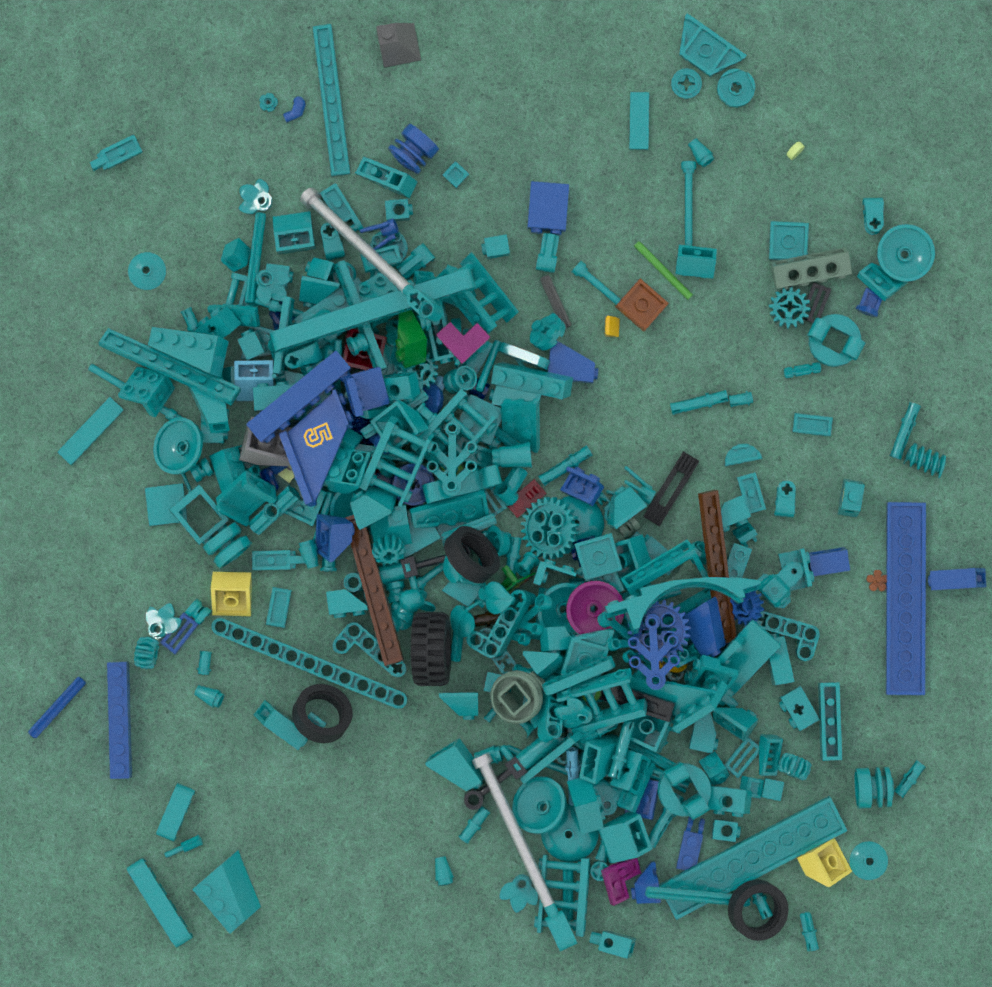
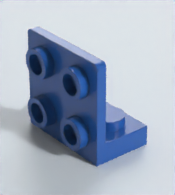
M380 367L343 376L351 411L354 416L364 415L363 411L389 404Z

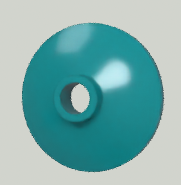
M140 253L129 264V279L139 289H155L165 279V263L154 253ZM145 267H149L150 269L149 273L147 274L143 273V269Z
M870 841L862 842L850 854V867L859 878L874 880L886 871L888 856L884 848L879 844ZM867 858L873 859L871 865L866 863Z

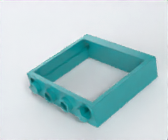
M687 539L621 578V581L630 596L637 595L636 590L692 558L702 578L708 577V574L695 549ZM703 589L673 608L675 609L680 606L679 614L691 612L698 607L695 601L709 592L710 589ZM671 617L663 619V623L666 625H670L674 621ZM649 619V622L653 625L654 620ZM661 627L657 628V634L663 631Z

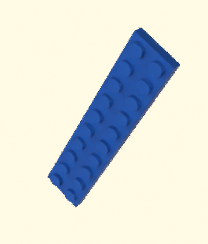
M887 502L886 695H925L926 503Z

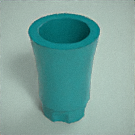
M530 441L492 449L493 465L501 466V468H532Z

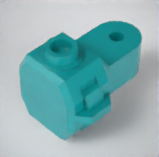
M790 562L778 574H763L758 579L761 581L760 589L757 590L758 593H761V596L773 608L784 609L791 602V587L804 574L802 565L798 562Z

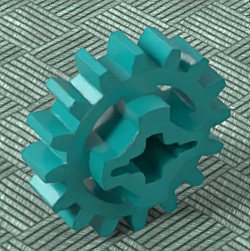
M790 287L789 291L782 288L783 293L781 294L777 291V298L771 297V301L774 304L769 305V308L773 309L770 312V316H775L773 322L780 321L779 327L786 324L787 329L790 328V325L797 328L798 322L803 325V318H809L806 312L811 310L810 307H806V305L810 304L809 300H804L806 294L800 295V289L793 292V287ZM787 296V299L784 302H779L782 298ZM794 297L798 298L801 301L802 305L797 304V302L794 300ZM788 304H792L793 309L791 312H788L787 308H785L788 307ZM777 311L782 312L785 315V319ZM796 314H800L799 317H797L796 319H793V320H792V318H793Z
M430 353L426 354L427 364H417V368L421 371L420 377L417 374L420 391L424 386L430 389L429 383L435 384L434 378L438 377V373L435 372L438 370V365H433L436 361L434 358L429 359ZM398 364L397 369L401 371L397 373L416 372V365L404 368L402 364ZM429 375V377L425 381H423L424 376Z

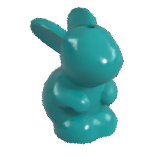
M410 589L403 591L399 598L400 602L395 601L392 603L390 611L397 633L412 626L415 612L419 609L428 612L436 610L434 604L425 601L427 598L425 590Z

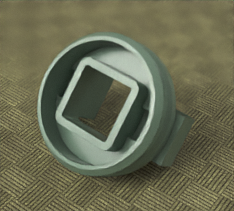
M514 670L501 675L494 682L490 693L494 711L501 719L512 724H521L531 720L539 713L542 707V684L546 681L538 676L535 671L529 674L524 671ZM515 685L528 699L521 707L510 693L506 694Z

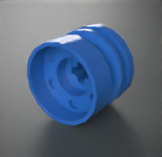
M409 123L401 132L406 141L402 142L399 139H395L394 142L399 149L394 145H390L388 150L403 167L419 174L421 169L416 163L425 167L426 163L421 157L425 156L432 159L439 151V148L428 136Z

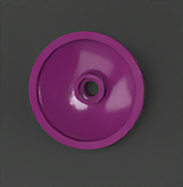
M602 581L585 582L575 588L568 598L566 605L567 619L571 627L578 634L610 629L612 627L603 628L599 625L598 615L605 611V606L609 602L615 600L621 602L623 599L619 592L608 583ZM592 605L597 607L595 612L590 611ZM624 614L615 616V620L621 624Z

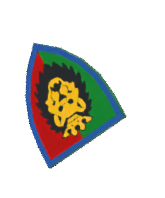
M506 565L501 570L507 578L500 584L511 594L530 580L536 573L534 572L518 580L509 566Z

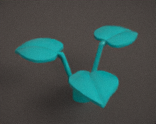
M447 556L445 557L443 571L450 582L457 583L460 580L462 583L481 586L478 591V596L481 600L468 606L466 609L462 605H457L451 611V627L459 638L470 636L475 628L474 618L468 613L470 609L486 602V608L489 612L499 614L512 604L515 597L509 594L496 581L486 585L485 582L479 584L465 580L453 568Z

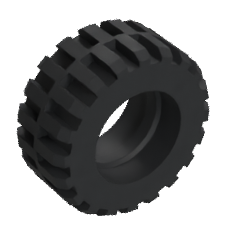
M418 612L413 617L411 629V671L414 684L418 686H445L449 683L451 672V628L449 616L444 612Z

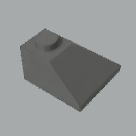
M391 23L376 26L384 68L421 61L414 23Z

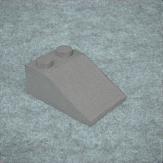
M246 426L239 460L256 465L291 466L279 433L288 432L292 428L287 427L283 431L279 429L274 433L276 437L269 443H261L249 427Z

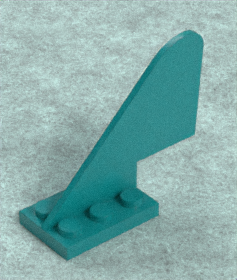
M631 675V682L628 683L632 689L676 703L673 711L676 717L672 727L676 733H679L715 710L728 686L723 680L717 684H711L707 689L666 681L661 689L653 690L647 685L646 677ZM652 679L653 683H659V680Z

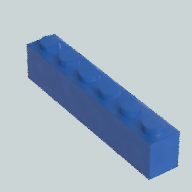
M334 351L246 425L261 443H269L276 437L274 433L279 429L281 431L285 430L291 424L290 420L294 417L297 419L306 412L304 409L307 406H314L321 400L320 396L324 392L326 394L330 393L336 387L335 383L339 380L343 382V376L350 375L351 367L337 351Z
M129 662L107 663L110 779L132 778Z

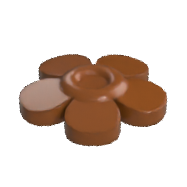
M875 570L873 575H868L866 578L867 582L871 583L869 585L871 591H876L877 587L879 591L886 589L884 584L886 583V575L881 576L882 572L880 570Z

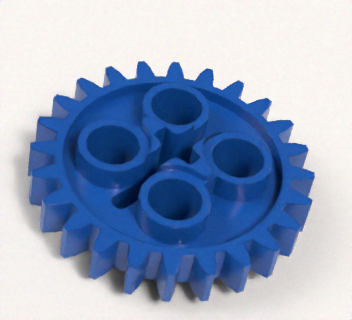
M663 600L662 604H659L657 601L648 610L642 620L638 634L632 635L631 631L627 633L629 636H637L640 642L650 650V646L645 644L649 633L642 634V631H649V628L643 622L650 613L658 614L661 618L659 627L663 630L661 635H657L658 651L665 644V637L671 634L679 637L678 645L672 647L664 656L668 660L671 654H677L676 651L684 652L681 646H688V642L684 639L690 638V635L686 632L690 631L691 627L685 626L689 623V619H683L686 615L685 612L679 614L680 606L674 609L673 602L667 606L666 600ZM671 617L674 621L672 624L666 625L663 623V619ZM672 628H676V629H677V630L674 631V632H673V631H664V630H670V629H672ZM631 639V643L638 644L636 639Z

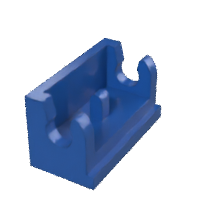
M845 547L809 553V569L813 571L814 576L850 571L848 552Z

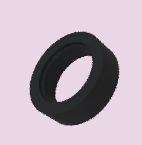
M461 526L445 540L444 550L450 564L465 579L474 583H484L499 570L500 559L495 547L478 530L469 526ZM462 543L470 547L477 554L482 566L474 562L467 555Z
M314 684L304 689L292 710V718L297 730L307 739L317 743H331L341 738L353 717L352 706L346 695L339 689L327 684ZM314 699L328 701L338 711L339 724L331 728H322L315 725L306 714V704Z
M756 879L743 883L734 891L729 900V920L732 926L748 939L755 941L770 939L781 931L787 921L789 908L785 895L781 890L765 880ZM757 893L769 894L774 902V912L770 920L760 927L747 926L742 917V909L747 899Z

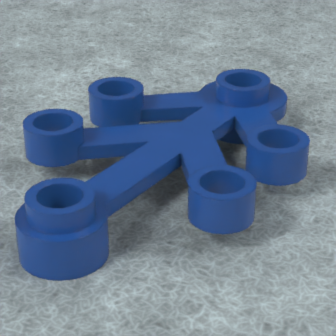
M650 613L645 618V625L649 628L650 650L640 642L637 636H632L628 640L629 647L637 649L651 662L650 670L641 662V658L637 655L632 656L629 660L631 667L637 668L647 677L646 683L653 690L661 689L666 682L665 675L680 663V656L678 654H671L668 662L659 670V661L672 647L678 645L679 637L671 634L667 638V642L658 651L657 628L661 623V618L656 613ZM649 619H655L656 624L650 625ZM671 637L677 639L675 644L670 643ZM631 639H636L638 644L632 645ZM671 657H677L678 662L672 663ZM633 658L638 659V665L632 664ZM658 677L659 683H653L652 678Z

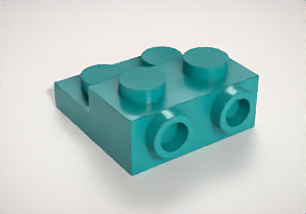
M702 655L700 659L696 658L694 660L692 670L686 671L684 681L686 685L707 689L711 684H717L723 680L728 685L723 694L724 696L737 679L738 670L721 666L720 659Z

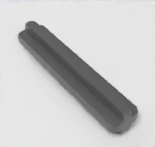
M549 275L543 276L540 281L554 313L565 323L566 328L570 327V320Z

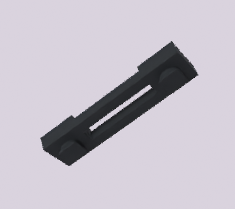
M684 451L682 452L644 514V518L660 527L698 465L699 460ZM679 471L684 476L664 507L659 504V501Z

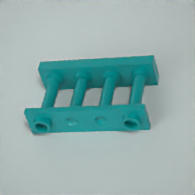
M472 252L459 263L462 266L461 268L454 271L451 266H448L436 277L439 278L460 270L471 269L476 288L450 298L472 326L478 323L487 334L497 327L495 322L503 318L508 323L519 313ZM477 288L485 295L479 301L471 293ZM489 303L497 310L491 316L483 308Z
M460 389L428 425L429 429L421 434L419 438L427 440L429 435L433 434L434 438L437 437L448 447L449 437L442 432L441 427L445 423L455 421L460 425L461 433L470 441L478 444L487 433L493 432L497 426L495 424L497 420L494 416L489 421L467 403V393ZM458 408L465 410L483 426L476 435L455 418L454 413ZM414 443L410 446L417 455L423 449ZM456 444V454L459 455L464 449ZM469 445L468 450L472 451L475 445ZM427 452L428 456L445 469L443 473L448 476V468L434 454Z
M392 415L381 435L360 488L366 491L369 486L373 487L375 485L401 497L398 506L402 507L404 502H409L413 493L410 489L426 453L431 452L435 442L432 441L433 434H430L427 440H424L400 429L396 425L399 418ZM391 436H399L422 447L420 456L417 457L393 446L389 442ZM384 452H390L416 464L412 474L385 462V459L382 458ZM383 469L407 480L408 483L405 490L378 479V476L375 475L376 470Z
M631 668L620 669L614 673L585 680L557 692V702L567 701L568 697L575 698L584 695L593 712L592 720L589 723H581L578 727L571 728L573 734L576 732L584 733L646 716L647 702L645 698L636 700L628 684L631 682ZM621 685L629 703L618 705L610 688ZM603 690L611 708L600 710L592 693Z
M544 854L543 858H539V870H542L541 875L547 888L575 890L579 893L578 900H575V902L554 900L557 908L572 909L574 912H577V920L568 921V924L573 931H576V936L584 937L591 858L582 857L578 863L548 861L549 854ZM549 868L577 871V873H580V881L547 880V870ZM540 899L538 916H535L534 928H537V933H542L543 927H548L544 919L545 909Z

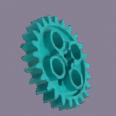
M544 497V500L537 499V503H531L532 508H526L529 514L523 515L526 522H521V525L525 526V529H522L521 532L526 533V536L522 540H528L526 547L532 546L530 552H537V557L543 556V559L561 558L563 554H569L568 548H574L572 542L578 541L574 537L575 534H580L579 531L575 530L576 527L580 526V524L575 523L578 516L572 515L575 509H569L570 504H564L563 499L557 500V497H551V499L550 497ZM542 513H543L544 516H545L544 521H542V518H541ZM559 516H560L561 519H562L561 524H559V522H558ZM540 532H541V534H542V539H541V540L539 539V533H540ZM557 535H558V537H559V542H558V543L556 542V536H557Z

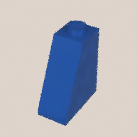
M557 341L558 343L550 348L548 372L573 377V382L593 384V380L598 378V368H595V363Z
M985 568L930 571L928 584L931 590L987 587Z
M714 597L687 613L683 618L689 619V623L685 626L691 627V630L687 634L690 635V639L701 656L710 655V657H714L721 653L720 648L726 645L718 601Z

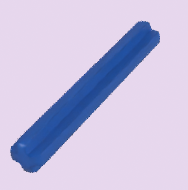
M77 677L31 727L28 733L33 738H37L82 689L86 682L81 677Z

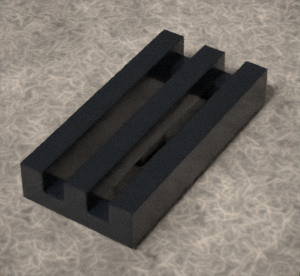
M813 282L807 300L811 301L815 288L819 289V291L817 293L812 309L810 311L809 318H803V320H806L811 323L814 322V319H812V317L814 315L822 291H825L826 293L820 306V309L818 311L817 318H821L822 312L824 310L829 294L831 292L830 288H826L823 285H818L815 282Z

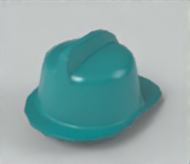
M496 525L490 526L487 529L489 534L487 538L495 547L498 556H504L510 549L511 534L501 531Z

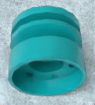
M879 767L875 768L874 776H871L869 768H855L854 784L857 808H871L873 799L876 800L878 808H882L883 799L885 807H892L894 783L890 768L883 767L882 776Z

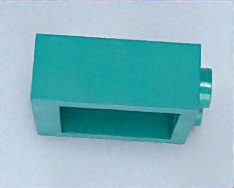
M197 485L168 509L198 545L201 543L205 545L213 538L211 535L215 531L219 533L228 526L226 524L229 521L228 518L217 511V505L200 485ZM199 494L221 519L201 537L195 533L179 514V511Z

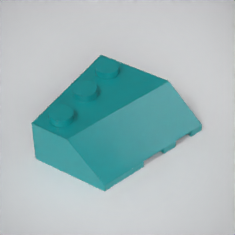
M239 850L192 889L229 933H232L261 907Z

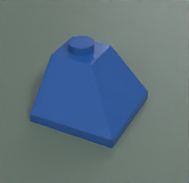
M317 514L315 538L317 553L327 561L333 562L351 544L352 536L355 532L353 523L346 518Z

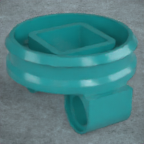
M839 314L827 315L821 319L816 317L807 333L812 355L820 363L831 367L845 365L852 359L857 361L866 344L861 340V334L857 325L850 318ZM830 328L848 336L840 354L822 345Z
M679 761L663 771L664 773L658 783V796L662 805L668 811L678 816H690L691 820H695L710 810L707 803L711 795V785L707 775L700 768ZM689 778L697 793L680 803L671 786L675 787Z

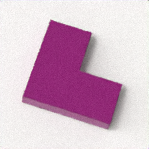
M449 322L436 334L437 338L461 364L490 338L478 323L466 334L462 335Z
M637 858L620 861L601 870L610 904L615 906L629 899L625 881L641 874Z

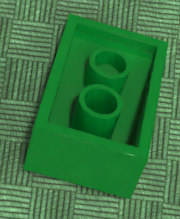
M412 310L400 313L398 337L395 340L397 346L395 355L397 361L401 362L404 368L426 362L427 337Z

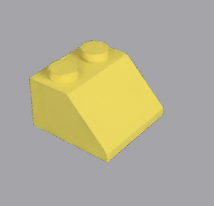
M213 572L211 581L212 615L251 616V573Z

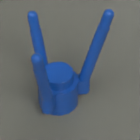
M394 219L360 229V233L380 229L383 236H388L374 247V250L380 249L389 241L396 239L395 234L399 233Z

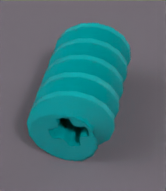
M914 443L908 449L903 464L910 461L909 467H912L916 463V470L923 466L924 473L931 469V476L938 472L939 479L946 465V455L943 454L939 458V452H935L932 455L931 449L924 453V446L917 450V443Z

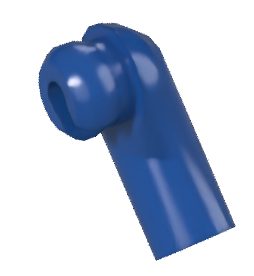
M295 97L292 110L283 114L286 123L303 115L306 104L302 97Z

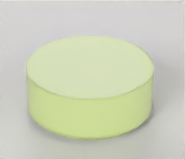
M801 142L795 143L787 152V156L794 160L803 151L805 146Z

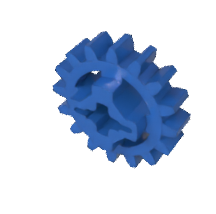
M756 591L746 593L745 598H743L744 602L739 604L732 599L730 600L733 605L732 613L734 614V620L738 619V624L744 623L747 625L751 620L758 621V618L762 617L760 612L764 611V608L761 607L764 601L759 599L761 593L757 594Z

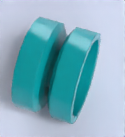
M236 522L223 529L203 546V549L209 556L221 551L213 561L219 569L235 561L253 544L247 536H241L235 540L242 531Z

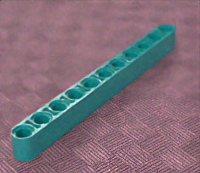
M464 269L414 285L413 287L428 294L437 302L471 291L476 288L471 269ZM399 290L275 330L270 333L275 352H282L412 310L413 308L406 302V295Z
M218 618L212 623V631L223 638L391 707L399 709L407 704L406 694L390 686L229 620ZM220 621L226 624V629L223 632H218L216 629V625ZM236 629H241L244 632V636L240 640L234 637ZM254 636L261 638L262 642L258 647L252 645L251 641ZM273 643L279 646L277 654H272L269 651V647ZM291 650L297 653V659L293 662L287 659V654ZM307 658H312L315 661V666L312 669H308L305 666ZM326 665H330L333 669V673L330 676H325L322 672L323 667ZM344 672L349 673L351 677L350 681L346 684L340 680V676ZM360 680L368 682L367 690L361 691L358 688ZM377 688H385L386 696L384 698L377 697ZM400 694L404 697L402 705L394 703L395 695Z

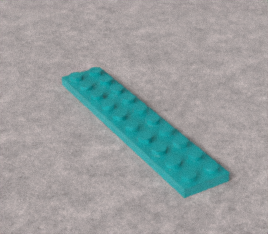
M828 796L660 883L659 887L729 893L743 883L754 880L843 834L847 829L831 797ZM666 900L676 920L708 904Z

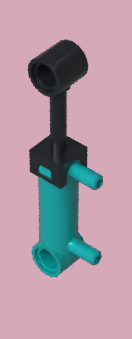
M462 544L467 555L471 558V549L467 545ZM446 554L418 562L416 557L412 556L401 559L399 563L393 562L392 565L378 566L383 585L409 579L411 589L419 591L416 579L417 576H421L419 569L444 563ZM359 572L348 574L343 581L344 587L354 593L363 591L367 605ZM354 577L359 580L356 588H352L350 585V581Z
M567 728V735L560 736L548 743H544L537 738L514 756L506 745H502L499 750L507 759L505 766L508 769L497 776L499 784L511 775L516 780L520 778L527 770L571 737V728ZM485 785L480 790H474L473 788L468 790L464 797L466 807L471 810L480 808L485 795L490 792L488 786ZM472 794L477 795L479 802L471 803L469 796Z

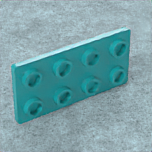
M751 620L716 657V659H720L721 666L738 670V677L730 687L734 694L781 646L773 636L754 620Z

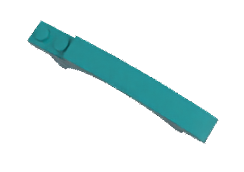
M724 577L673 580L642 587L638 597L637 595H632L621 602L618 600L609 602L605 606L604 612L607 619L626 614L632 635L638 634L642 620L648 610L659 599L671 592L684 588H706L718 591L739 604L744 602L743 598H745L746 593L760 589L761 581Z

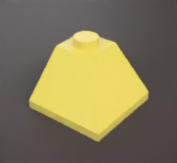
M835 838L797 858L806 876L827 887H831L852 872Z

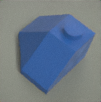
M651 861L634 882V888H631L632 899H636L637 904L661 903V899L645 896L646 887H659L655 861Z

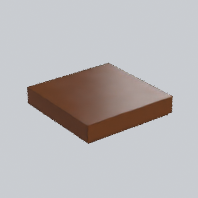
M640 278L615 307L644 332L669 303Z

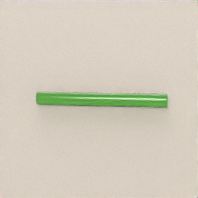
M640 241L634 245L687 300L693 295Z

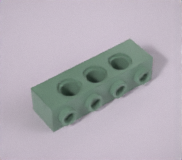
M845 247L770 262L774 285L780 290L782 288L789 289L793 285L806 286L810 284L809 282L813 281L826 282L829 278L834 277L842 279L852 274L849 252ZM833 262L834 267L827 270V264ZM809 267H816L813 273H807ZM791 270H797V274L795 276H788Z

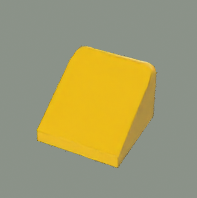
M613 316L605 318V337H619V318Z

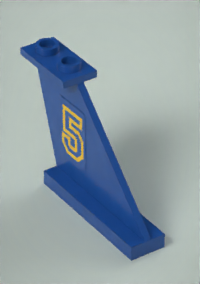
M336 389L332 390L333 393L291 430L279 433L304 503L309 507L317 505V498L348 428H353V416L350 410L347 411L345 407L347 400L344 394Z

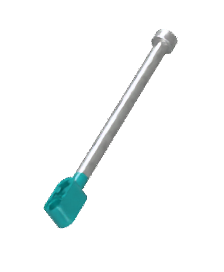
M308 188L303 192L300 198L301 203L308 209L313 208L406 295L408 305L421 317L432 322H438L442 318V307L428 294L415 289L321 200V194L317 190Z
M488 752L473 759V765L475 769L480 768L548 915V917H545V920L561 952L578 943L563 911H558L491 767L490 762L493 759Z

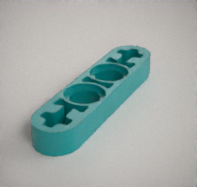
M612 656L603 657L546 681L542 684L545 695L554 694L611 670L615 667V662Z

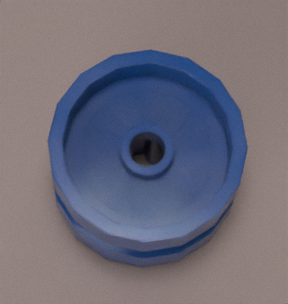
M406 464L399 468L412 474L416 464ZM420 466L414 480L415 487L410 489L413 492L408 503L404 502L405 505L414 506L426 502L422 485L435 481L434 476L425 466ZM396 475L391 477L390 481L391 485L405 490L408 483L407 480ZM397 496L396 500L400 502L401 497Z

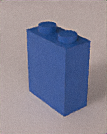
M531 181L527 229L531 230V233L542 234L543 231H550V234L561 235L562 232L566 231L569 184Z

